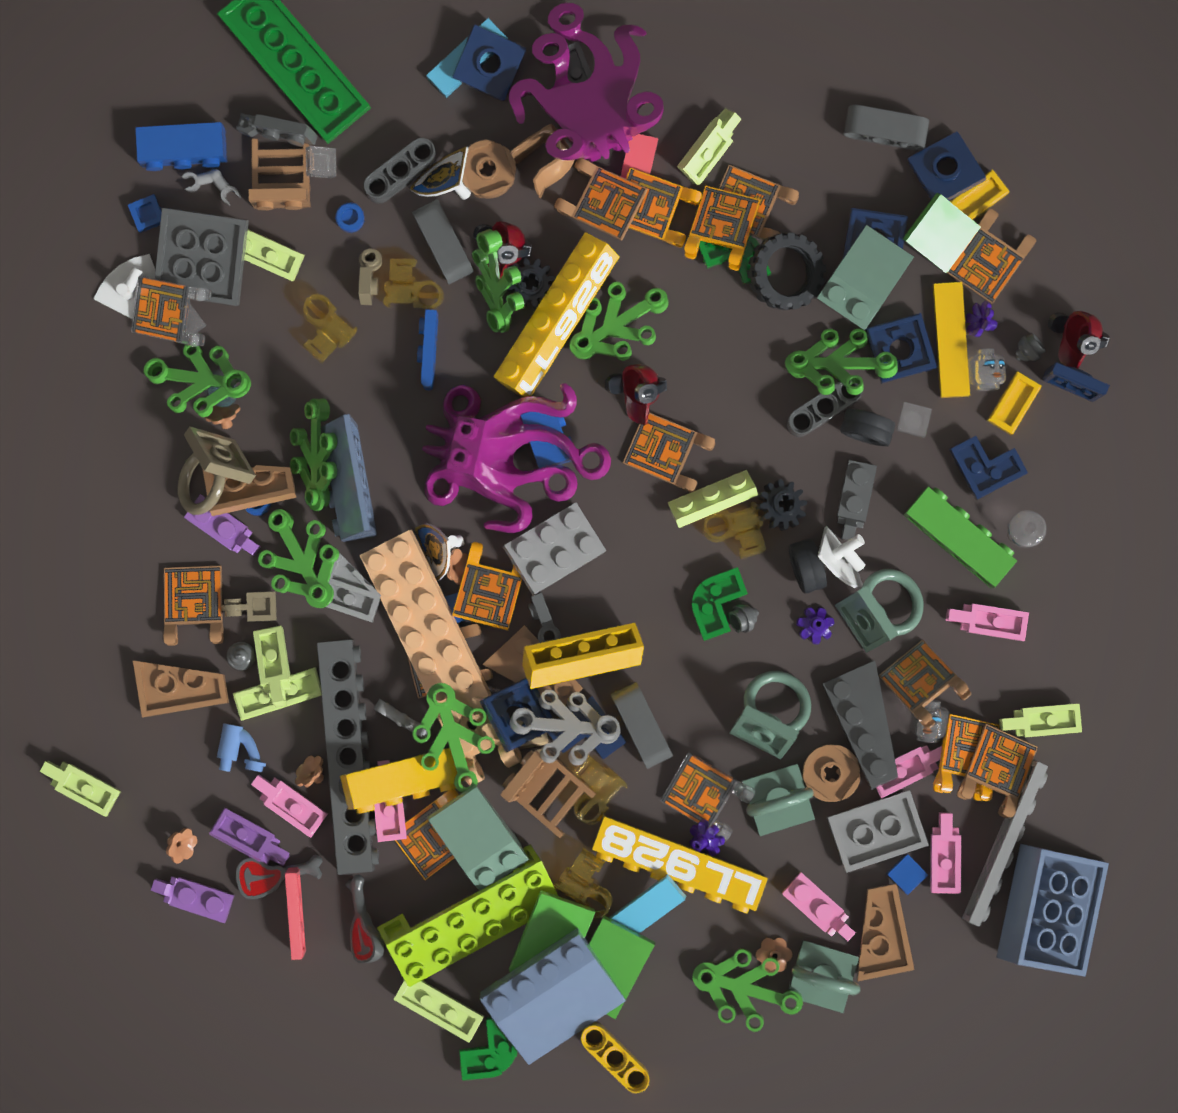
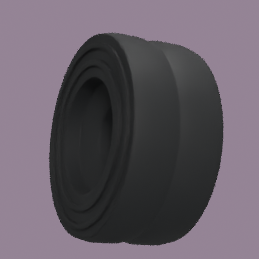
M847 409L840 432L861 442L877 446H889L895 429V422L872 412Z
M806 539L789 545L790 562L801 591L806 594L825 588L827 586L826 573L823 562L818 557L819 551L814 541Z

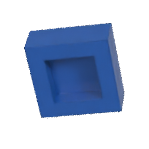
M154 194L128 204L135 225L140 233L160 225L162 210Z
M908 854L901 858L886 873L906 895H909L928 876Z

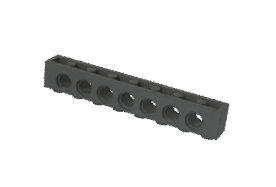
M355 640L317 643L337 871L338 875L373 872L375 865L379 864L378 847H373L372 836L377 835L375 818H370L369 811L362 813V817L358 822H352L348 819V807L340 779L341 775L371 768L370 760L365 761L364 749H369L368 732H363L362 720H366L365 703H360L359 691H364L363 675L357 673V663L361 662L360 645L355 646ZM339 662H345L349 667V673L346 677L340 679L335 675L334 667ZM343 690L348 691L352 698L351 703L347 707H341L337 703V695ZM344 719H349L354 724V731L349 736L341 734L339 730V725ZM346 748H351L356 752L357 758L352 765H348L342 760V752ZM353 835H359L364 839L365 844L361 851H355L350 847L349 841Z

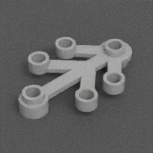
M545 690L539 697L540 706L544 709H552L562 720L536 718L532 711L526 708L517 709L510 719L511 728L518 734H526L530 730L563 732L552 743H547L542 748L540 757L546 763H553L559 756L560 751L579 734H589L591 736L581 746H574L569 752V761L574 765L583 764L588 754L598 744H611L620 735L618 721L609 715L600 716L586 702L585 696L580 692H574L567 700V707L558 699L557 693L553 690ZM544 697H550L553 702H547ZM572 699L579 700L580 705L574 704ZM571 711H580L589 722L580 721ZM517 721H523L525 723V727L520 726L517 723ZM601 728H606L609 734L604 733ZM546 750H551L554 756L547 755ZM574 752H579L582 755V759L576 758Z

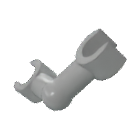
M218 169L198 175L187 172L182 176L183 179H195V184L192 187L185 188L188 192H195L201 185L213 182L221 192L222 201L230 206L229 201L226 199L228 192L233 191L241 198L240 192L228 184Z
M381 699L378 700L374 707L376 711L396 722L398 726H402L411 732L420 725L418 721L408 717L405 713H401ZM420 728L416 731V735L425 739L427 731Z

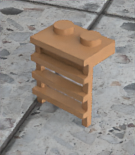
M252 139V189H249V202L254 209L273 210L274 208H285L288 210H299L311 207L309 144L304 143L303 149L258 150V139ZM303 157V166H258V158ZM303 174V183L259 184V175Z
M542 749L535 752L531 750L522 759L520 764L523 767L517 774L512 773L502 785L505 789L500 795L507 802L517 801L556 836L561 838L564 832L557 827L559 822L583 792L591 798L596 795V792L586 782L579 779L573 771L565 767L559 759H556L553 763H546L540 757ZM546 750L547 755L553 756L550 754V751ZM560 770L565 777L537 810L531 805V802L555 772ZM569 782H574L578 786L576 791L552 821L544 816L545 812Z

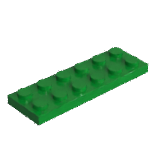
M233 0L217 13L224 24L327 144L371 109L367 101L280 0Z

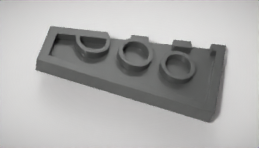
M870 662L823 683V688L871 790L897 779L898 773L876 662Z

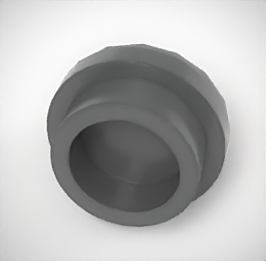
M1034 333L1021 337L1018 342L1019 349L1016 351V360H1031L1035 362L1042 358L1041 354L1046 349Z
M737 605L733 608V611L729 612L730 625L737 633H747L753 630L759 611L748 605Z
M236 642L227 651V661L236 670H247L255 662L256 653L249 643Z

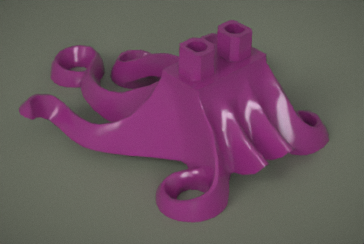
M563 3L554 7L548 16V23L555 33L540 36L532 45V53L537 60L545 64H555V84L551 89L547 90L537 80L531 78L515 83L510 90L509 101L516 120L519 124H522L525 120V110L521 99L526 96H534L545 112L562 128L553 132L548 137L545 145L548 154L560 160L584 158V160L588 159L590 162L601 159V156L608 159L609 149L611 148L616 151L623 149L624 152L628 153L630 151L628 141L633 139L632 136H636L656 125L664 111L661 97L653 92L638 93L629 100L640 65V53L630 35L642 37L647 33L643 28L631 24L616 28L614 38L622 51L624 61L621 66H615L609 50L601 40L593 34L580 29L584 17L583 9L574 3ZM566 15H574L575 17L574 22L569 25L561 24L559 19ZM565 39L584 43L593 53L595 59L594 71L591 77L584 82L573 83L568 80L570 54ZM549 46L559 48L558 53L553 56L544 55L543 50ZM651 103L654 106L651 114L647 116L638 114L639 109L644 104ZM564 138H568L573 143L572 147L567 150H560L556 146L558 141Z
M566 383L560 385L564 396L561 402L537 396L522 397L478 419H474L480 409L481 399L479 394L470 386L458 385L452 388L443 400V413L448 421L449 428L435 425L426 426L427 431L442 438L445 444L442 446L426 445L422 448L428 455L441 460L440 464L435 466L427 476L424 486L425 496L433 505L445 506L455 499L459 486L466 487L492 501L515 510L518 514V518L514 521H487L484 523V528L506 533L520 532L530 524L532 508L528 502L513 494V490L517 486L539 481L543 484L546 495L550 499L559 502L566 501L575 494L577 478L570 468L562 465H547L531 471L519 470L513 464V455L516 449L530 443V441H542L556 445L568 455L579 474L589 480H597L605 476L611 466L609 451L598 443H590L577 449L567 436L555 429L543 425L523 424L521 415L527 412H538L560 418L567 417L574 412L577 405V397L574 390ZM458 395H463L468 399V406L462 411H455L452 407V402ZM588 452H595L600 458L599 465L594 469H588L583 464V458ZM555 474L562 475L566 480L564 489L560 491H553L549 486V480ZM438 479H445L449 483V490L444 495H437L433 490V485Z

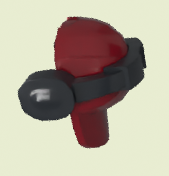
M503 221L496 222L493 227L488 224L478 225L473 233V238L476 242L477 234L488 229L496 230L501 235L502 246L497 251L500 279L507 266L514 265L522 257H530L532 243L527 241L521 229L516 225Z
M1075 311L1070 316L1057 312L1050 316L1047 326L1053 332L1063 333L1058 358L1066 367L1079 368L1086 355H1092L1099 349L1106 348L1110 339L1109 335L1103 332L1099 319L1084 311Z
M634 364L625 367L623 374L609 375L605 380V389L612 394L624 393L628 417L636 423L647 425L649 406L658 399L660 393L667 391V380L664 377H659L649 366Z

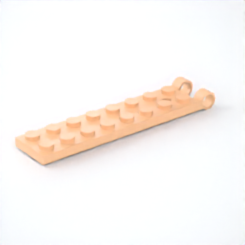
M408 530L361 554L360 558L375 589L381 595L380 599L426 694L433 685L445 683L453 688L457 700L473 709L480 708L483 710L479 701L492 694L455 617L452 616L453 613L413 531ZM439 692L436 694V700L439 703H444L447 700V696L445 693ZM451 710L454 722L482 737L489 736L494 740L495 745L498 746L501 760L507 768L522 761V755L518 747L507 753L505 752L488 717H486L484 724L472 730L468 727L469 718ZM474 712L472 719L479 723L482 721L483 715L480 712ZM439 713L437 717H438V719H439V721H440V723H441V726H443V723H442V720H441V717H440V713ZM459 738L469 771L475 773L478 782L483 781L485 775L475 755L481 752L478 751L476 746ZM482 740L480 746L483 750L491 748V743L489 740ZM464 776L465 781L468 783V785H471V778L469 776Z

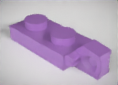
M200 494L194 503L198 504L206 497ZM210 511L201 515H192L187 512L184 516L185 519L231 551L233 550L238 553L243 548L255 556L261 546L249 539L253 533L248 529L249 527L229 513L212 516Z
M226 808L223 809L209 832L214 838L258 862L268 864L269 860L284 866L289 858L290 853L278 847L280 841L275 838L274 834Z
M173 876L170 882L158 878L154 879L151 891L165 895L163 902L170 904V906L225 923L235 896L234 894L183 877L176 878Z

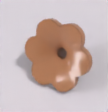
M231 401L213 406L212 413L205 417V420L215 425L221 424L223 429H228L232 427L233 423L231 420L240 411V406L233 404Z
M453 549L450 555L447 576L450 580H454L457 585H461L468 555L462 554L460 549Z
M320 756L307 757L304 763L296 770L295 784L299 787L303 785L309 787L313 782L320 784L324 779L322 774L323 768L321 767L323 758Z
M183 828L180 832H175L168 838L167 855L177 864L181 863L183 859L191 858L194 852L193 848L197 844V837L192 835L191 829Z
M765 938L761 942V948L756 951L755 955L756 959L762 964L766 958L777 954L776 959L780 963L778 972H782L786 969L787 962L792 958V951L786 947V941L783 938H776L774 940ZM768 961L765 967L768 971H773L776 969V964Z

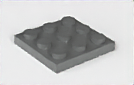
M162 208L155 280L188 286V299L238 306L240 303L249 220Z

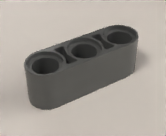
M861 105L848 106L844 136L910 150H924L930 121L921 116Z
M418 138L372 172L364 182V189L368 198L377 204L384 203L427 171L436 161V151L433 143L429 139ZM421 148H427L431 151L426 159H418L415 154ZM399 165H404L408 168L407 173L402 177H397L393 174V170ZM377 182L385 184V190L380 194H374L370 191L371 186Z
M438 199L412 211L448 285L473 273L474 270Z
M839 381L835 384V390L831 394H819L796 409L787 420L788 431L796 437L808 435L854 405L860 399L863 391L855 395L854 398L847 399L841 393V388L844 385ZM854 383V384H852V385H850V386L856 387V386H858L859 384ZM821 400L828 401L832 406L831 413H820L817 403ZM796 416L805 417L808 421L807 429H797L793 424V419Z
M637 682L612 693L611 697L646 768L649 769L673 757Z

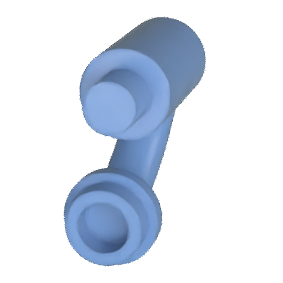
M223 723L217 758H221L219 770L230 772L232 761H237L240 743H242L250 758L244 761L246 763L245 769L262 772L263 766L266 767V763L261 762L252 736L242 726Z

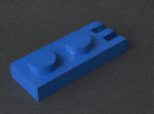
M425 310V317H420L419 334H424L423 346L418 345L417 363H422L421 384L425 390H432L434 387L438 331L437 310Z

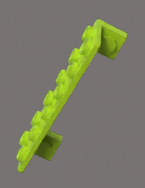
M531 844L523 848L529 860L513 870V873L416 926L410 928L404 915L401 914L377 927L408 987L415 985L526 924L540 890L558 896L541 859Z

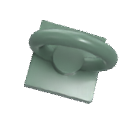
M882 569L872 573L865 580L861 589L841 600L835 607L867 653L895 636L904 635L912 631L921 620L924 603L921 591L911 577L899 570ZM892 580L906 588L912 600V611L906 621L896 625L890 622L883 607L872 595V591L878 583Z
M768 671L756 676L746 688L744 710L734 723L730 734L781 759L795 742L799 730L804 727L810 717L811 699L806 687L795 676L783 671ZM779 682L794 690L800 702V710L792 722L783 724L776 716L767 712H760L756 709L755 697L763 685Z
M798 764L743 780L750 804L746 812L749 816H754L760 836L815 819L809 801L813 797L814 791L810 787H805Z
M802 940L795 967L792 969L793 975L788 990H797L802 995L803 1002L843 1013L848 995H856L860 992V986L853 981L859 957Z

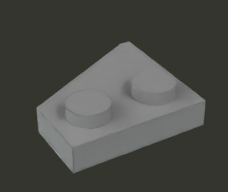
M339 553L337 561L334 562L329 580L334 590V597L326 607L373 623L381 595Z

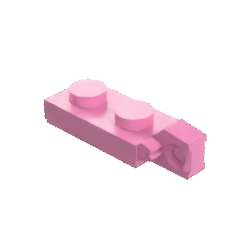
M963 604V611L947 609L946 621L961 623L960 630L967 633L1025 641L1029 613L978 604Z
M926 745L896 758L898 778L876 787L880 797L883 798L939 769L936 762L940 760L942 746L930 752Z
M390 760L377 761L378 766L390 763ZM385 802L374 804L377 842L407 839L403 802L391 806H386Z
M259 774L251 784L263 793L259 799L264 802L266 807L310 838L328 815L323 809L275 777L270 782Z
M939 812L938 827H932L930 843L931 893L961 894V835H959V828L953 827V814L950 812Z
M800 872L782 892L790 902L830 936L837 931L849 941L855 934L844 923L848 919L844 910L803 873Z

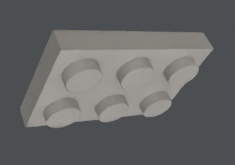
M577 503L572 504L503 546V549L533 596L606 552V549Z
M910 790L827 817L846 873L928 846Z

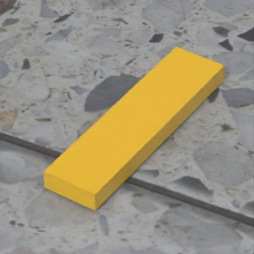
M962 282L933 284L940 398L970 396L963 285Z

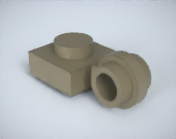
M366 249L359 256L361 267L358 294L361 305H372L373 295H378V278H373V271L381 267L382 256L375 249ZM371 258H372V259H375V260L372 261V262H368V261H367L368 259H371Z
M276 592L246 593L247 604H242L241 599H224V605H221V611H224L225 617L242 616V610H247L248 622L277 620Z

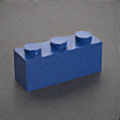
M221 122L136 127L137 161L142 167H146L148 171L163 170V166H174L175 169H189L191 164H203V167L211 168L218 167L220 163L227 162L226 131Z

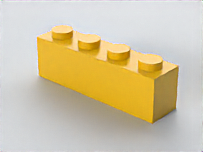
M636 623L525 646L522 666L529 687L533 689L641 665L644 645Z
M450 747L443 749L438 758L439 764L432 771H427L422 767L421 759L425 755L422 754L341 775L340 779L348 810L357 809L358 814L375 810L374 804L385 802L386 806L402 803V797L412 794L413 799L429 796L430 789L439 787L440 792L455 789L454 778L457 775ZM428 756L425 758L424 763L427 767L431 768L435 765V759Z

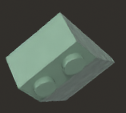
M866 225L817 299L865 330L914 256Z
M476 784L427 817L461 868L479 891L502 879L529 860L520 841Z

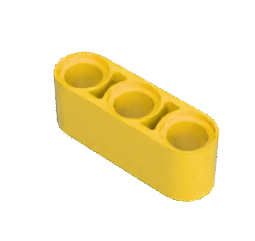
M593 1022L582 1030L581 1041L585 1049L628 1091L640 1093L649 1085V1075L646 1067L602 1024ZM591 1030H598L603 1036L602 1040L597 1044H591L586 1039L587 1033ZM613 1050L620 1051L623 1054V1060L619 1064H611L607 1060L609 1052ZM633 1071H640L644 1075V1080L638 1085H633L628 1081L629 1074Z

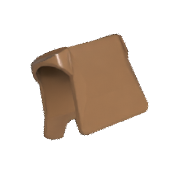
M549 124L516 146L511 151L515 163H519L542 144L546 143L548 137L557 131L554 125ZM564 139L558 141L556 145L560 150L570 148ZM555 159L539 170L533 179L539 198L542 197L546 188L557 182L570 170L574 160Z

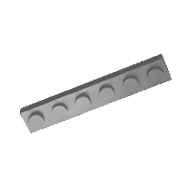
M1037 761L1032 762L1018 799L1016 813L1012 818H1004L962 919L980 927L981 922H985L991 910L989 903L992 896L996 895L1001 888V875L1004 868L1007 869L1013 860L1014 854L1012 850L1015 843L1019 842L1024 834V821L1027 815H1031L1036 806V799H1034L1038 789L1044 786L1047 780V765Z

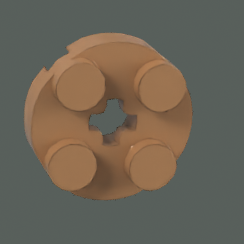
M491 140L478 141L469 146L462 180L465 187L475 197L486 199L495 198L507 192L514 184L516 164L510 150L504 145L502 146ZM486 162L490 166L495 165L496 167L492 171V175L488 177L486 174L480 173V170L483 169V164Z
M823 745L814 749L805 759L802 779L806 787L813 789V796L825 802H837L850 797L857 789L860 782L859 763L855 755L847 748L839 745ZM835 765L838 768L836 773L839 777L837 780L831 778L827 781L824 769L826 767L832 768Z

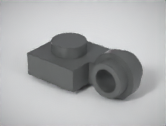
M539 593L532 596L533 603L528 604L533 619H540L542 628L538 632L539 642H547L544 639L546 631L554 632V640L561 639L560 631L554 626L543 594Z

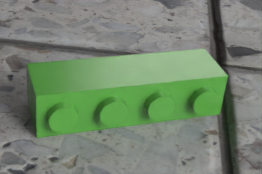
M930 487L925 488L903 516L990 589L995 588L1017 562L1012 557L1014 552L1003 543L999 545L990 538L992 536L991 532L984 526L978 524L976 527L968 520L970 515L961 507L956 506L954 508L946 502L948 497L936 487L933 490Z

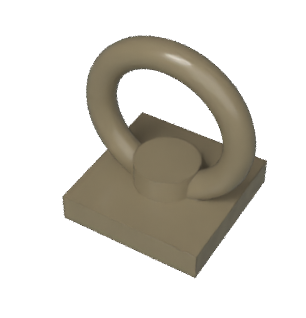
M194 427L187 429L184 437L194 453L189 456L182 467L178 481V497L185 511L192 515H201L215 506L222 494L226 478L250 484L256 475L234 439ZM200 463L205 472L214 474V480L207 497L202 502L196 504L191 500L189 484L194 469Z

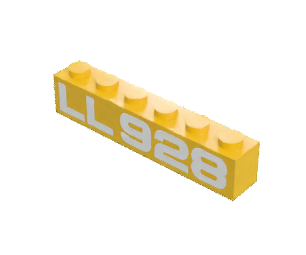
M586 232L583 234L493 376L508 390L521 397L533 395L619 259L616 252L606 242Z
M606 816L603 817L592 850L597 851V858L611 863L613 858L624 862V868L639 873L640 868L651 872V878L658 881L668 874L672 880L679 882L677 886L680 889L693 893L695 889L706 892L704 898L717 903H721L722 899L733 903L731 908L747 914L749 909L757 910L768 880L764 875L708 854H702L692 848Z

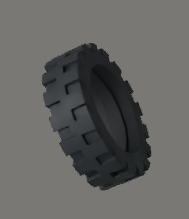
M795 233L776 234L765 238L761 245H757L753 250V257L749 258L748 265H750V270L747 271V276L751 279L752 283L749 284L752 292L755 291L757 293V299L765 302L766 306L777 308L778 310L798 309L801 306L810 304L811 299L819 295L820 286H823L825 283L823 273H826V265H823L822 259L824 257L821 251H817V245L813 241H808L806 236L796 235ZM785 247L794 249L802 256L807 273L801 289L795 294L787 296L779 294L771 287L766 270L772 254L778 249Z

